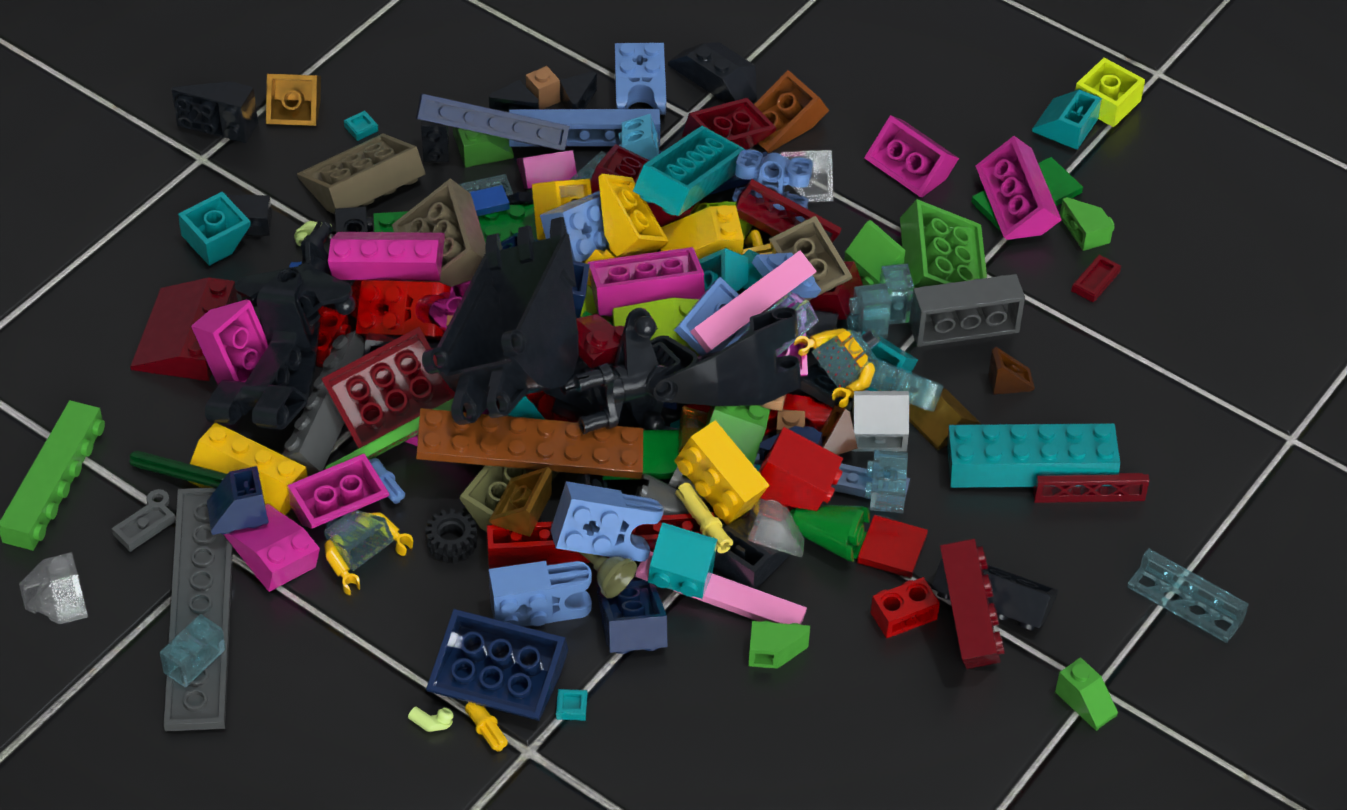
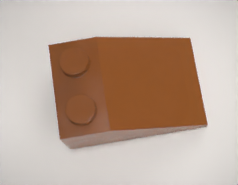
M789 70L754 104L776 127L774 133L758 144L766 152L770 153L812 129L829 111L820 97Z

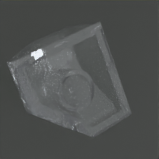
M832 150L781 152V155L789 160L802 157L810 159L814 163L809 185L802 188L792 187L800 196L809 199V202L833 201Z
M760 498L750 513L748 540L802 558L804 537L788 508L775 500L767 501Z
M72 552L43 559L19 583L25 609L30 612L42 613L58 624L88 617Z

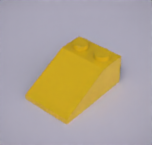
M601 174L598 177L604 236L609 243L610 251L616 257L654 253L669 242L647 202L642 200L639 194L633 192L636 183L632 177Z
M736 205L710 206L661 227L669 242L659 249L660 252L693 247L698 260L724 248L743 255L744 237Z

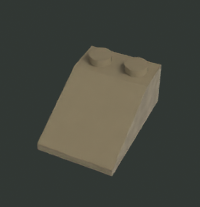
M816 216L769 239L772 254L791 252L796 254L801 250L817 271L812 276L821 288L818 296L853 279ZM804 298V301L807 302L813 298Z

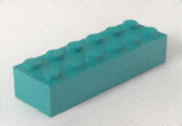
M700 126L645 163L633 192L639 194L642 200L662 207L663 211L667 214L679 216L733 177L739 153L746 149L710 129Z
M1115 423L949 425L947 452L951 488L1034 487L1037 476L1119 475L1120 456ZM1076 485V486H1074V487H1084V486H1083V485Z

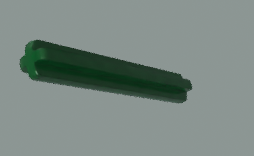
M138 450L130 454L129 463L131 466L217 488L227 475L222 472Z

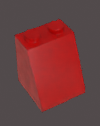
M783 427L758 471L769 484V487L758 501L817 511L822 502L828 504L835 491V488L831 485L835 486L843 473L839 469L843 458Z

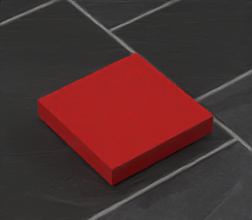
M874 515L859 552L857 563L912 578L926 541L928 530Z

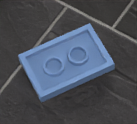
M719 277L681 320L674 331L700 356L723 350L738 341L750 326V322L708 353L705 352L690 331L739 295Z

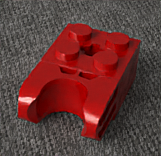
M361 280L356 334L367 337L368 333L403 336L420 327L426 339L441 340L446 328L438 327L430 322L429 309L434 302L441 299H449L451 286L440 282Z

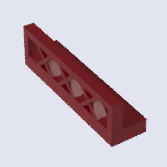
M751 179L735 204L740 219L773 237L802 223L795 218L799 216L807 220L816 216L822 227L831 233L829 238L832 243L842 229L754 179ZM751 190L760 193L763 198H756L749 193ZM773 204H780L785 210H778Z
M1143 473L1037 476L1036 485L1032 489L1034 503L1145 501L1150 480L1149 475ZM1076 485H1083L1084 487H1074V486H1076Z

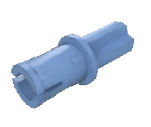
M378 458L370 459L369 462L389 492L388 498L395 504L400 503L405 498V492L396 483L395 475L386 470Z

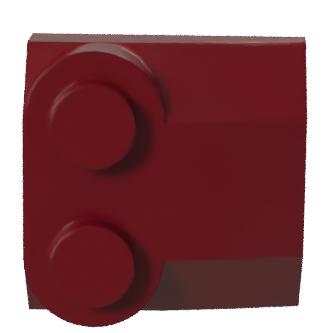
M598 314L576 318L579 356L590 368H595L605 363H615L624 326H612Z

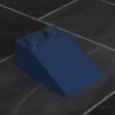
M640 578L632 579L620 594L613 598H606L601 593V588L596 582L603 629L610 653L625 654L632 650L644 649L654 651L659 648L668 647L667 615L654 584Z

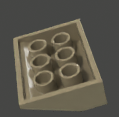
M383 133L297 173V176L323 207L335 214V209L369 205L375 201V198L381 195L392 194L396 191V188L402 185L413 184L418 181L419 177L425 175V170L416 146Z
M451 178L392 224L394 232L445 234L440 281L419 282H440L452 287L470 281L484 254H486V243L471 193Z

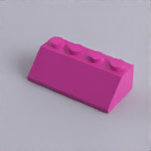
M1013 136L975 165L1003 237L1006 240L1043 235L1061 221L1032 148L1017 137Z
M337 232L331 238L328 264L331 275L340 280L440 281L445 234L419 232Z
M693 247L588 262L590 264L589 275L594 303L599 316H612L613 308L668 298L700 299L705 293L704 272Z

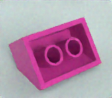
M891 115L864 157L867 161L922 198L947 179L959 160L957 156L904 120Z
M247 299L211 309L191 326L217 385L222 380L245 382L269 346L252 303Z
M365 454L288 485L290 506L302 526L315 528L389 496L388 490Z

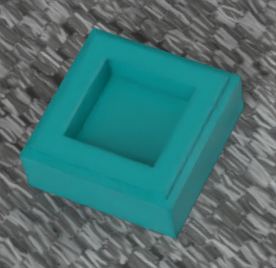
M366 111L344 120V127L357 141L379 131L378 124Z
M558 689L556 719L586 721L588 690Z

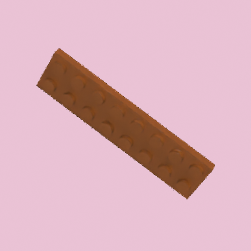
M420 408L416 459L534 470L549 467L552 471L641 479L643 473V428L617 426L606 429L604 427L583 434L578 422L512 416L491 418L488 414H481L474 423L458 425L452 418L451 411Z

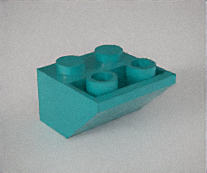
M1080 89L1053 98L1032 128V132L1078 150L1098 120L1102 98Z

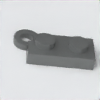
M161 489L151 491L146 497L147 505L112 528L113 536L130 552L176 522L175 514L167 508L169 495L166 491ZM156 497L163 498L161 502L153 501Z

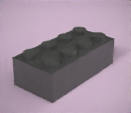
M1017 274L913 288L909 325L917 347L1019 333L1025 295Z

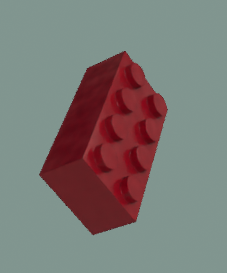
M975 539L940 545L961 657L966 669L1001 663L999 654H1004L1005 651L1000 631L995 632L994 626L999 625L995 605L994 603H989L988 599L994 596L989 575L983 574V570L988 569L983 546L978 547Z

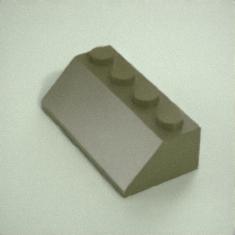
M485 465L461 494L460 500L479 527L487 532V525H492L489 519L510 479L536 470ZM552 471V481L559 472Z

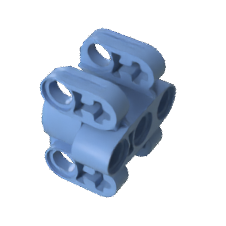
M749 149L742 150L739 153L735 168V175L737 177L747 180L754 179L808 209L809 199L796 194H790L789 191L784 193L785 185L798 188L809 185L814 164L812 160L802 157L789 160L779 153H770L763 157L761 152ZM745 187L735 189L732 202L737 201L738 196ZM751 190L749 193L756 198H763L760 193ZM773 204L776 209L785 210L780 204ZM801 216L795 217L800 222H803L805 219Z

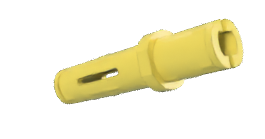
M690 483L681 484L675 494L699 524L700 532L703 535L718 539L716 550L719 553L727 552L730 546L733 545V540L723 530L722 522L718 517H714Z

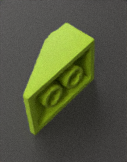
M668 298L613 308V326H625L627 316L632 310L644 308L655 320L658 328L650 340L658 336H669L699 356L674 331L676 326L699 299Z

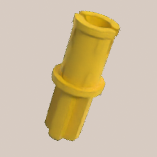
M468 702L465 706V711L475 723L476 732L484 736L492 750L502 751L508 745V740L497 726L498 721L496 717L491 716L485 706Z

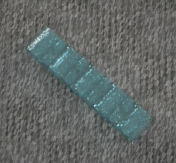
M834 342L824 346L818 366L855 381L860 375V372L856 370V360L864 353L853 359L845 347L841 348ZM867 355L869 363H873L875 366V373L870 388L878 391H909L910 404L935 412L944 387L942 384Z

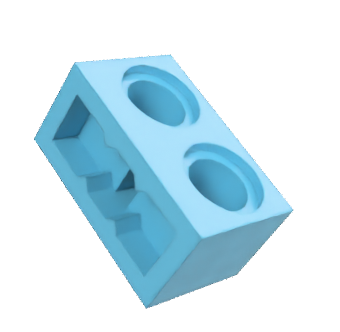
M651 114L622 122V132L619 133L621 144L619 146L648 160L653 159L659 154L658 133Z

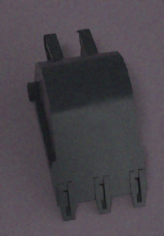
M564 217L551 219L550 238L536 242L534 241L531 225L519 227L517 246L502 249L499 233L488 235L485 245L486 254H484L438 346L423 352L422 363L424 369L430 374L439 373L447 385L455 392L451 414L458 425L474 423L486 409H488L490 413L488 415L491 418L507 416L525 395L563 386L573 375L579 356L578 328L572 287L576 286L570 238L569 234H567ZM434 355L437 359V366L435 365L433 360ZM496 401L499 402V409H500V410H498V408H497ZM463 405L466 409V417L463 414Z

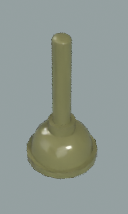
M579 552L594 565V569L597 571V583L601 588V593L606 598H613L620 594L629 585L636 573L637 564L631 558L620 556L607 558L606 556Z

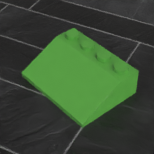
M918 199L900 217L902 248L905 249L904 270L907 295L913 296V288L987 278L981 224Z

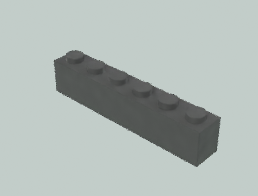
M356 331L346 335L342 334L332 343L331 353L325 359L323 370L313 384L314 389L310 397H308V402L301 416L294 424L295 429L291 437L285 443L283 456L305 466L308 477L323 471L345 423L321 378L364 356L365 339L361 335L356 334Z

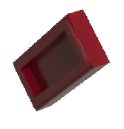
M1098 255L1075 281L1071 291L1094 303L1120 273L1121 265Z

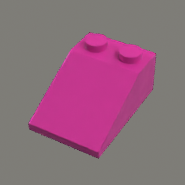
M267 504L266 511L269 523L262 524L257 528L234 530L229 534L223 535L267 591L270 592L316 568L320 548L303 527Z

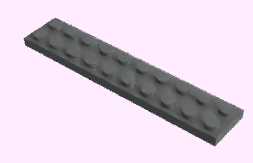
M216 488L178 489L164 711L165 731L225 729L233 546L223 534L212 535L207 500Z

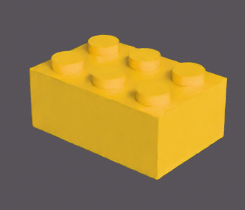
M716 420L692 435L675 459L679 471L689 478L694 484L697 493L708 501L713 507L716 516L727 525L751 510L769 487L766 480Z

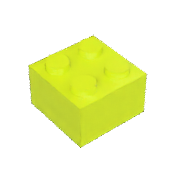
M1103 58L1076 83L1075 91L1080 89L1102 98L1098 119L1115 127L1141 102L1145 79Z

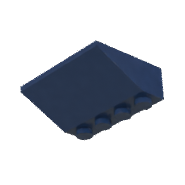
M453 609L426 691L539 721L560 677L568 653L566 638Z

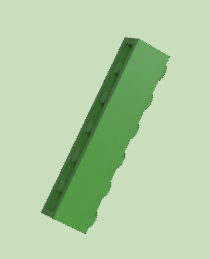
M69 400L0 520L2 543L34 551L37 543L43 540L46 534V527L50 520L56 517L59 504L63 498L68 496L73 479L79 476L82 463L86 456L91 455L96 438L101 436L104 431L105 421L102 419L100 408Z

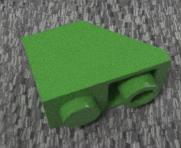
M752 621L749 666L778 669L808 648L810 626L798 623L783 624L770 621Z

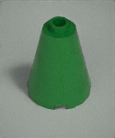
M821 505L817 511L793 508L790 512L788 523L792 525L793 532L847 561L854 562V558L858 559L867 534L864 531V522L869 523L870 510L864 506Z

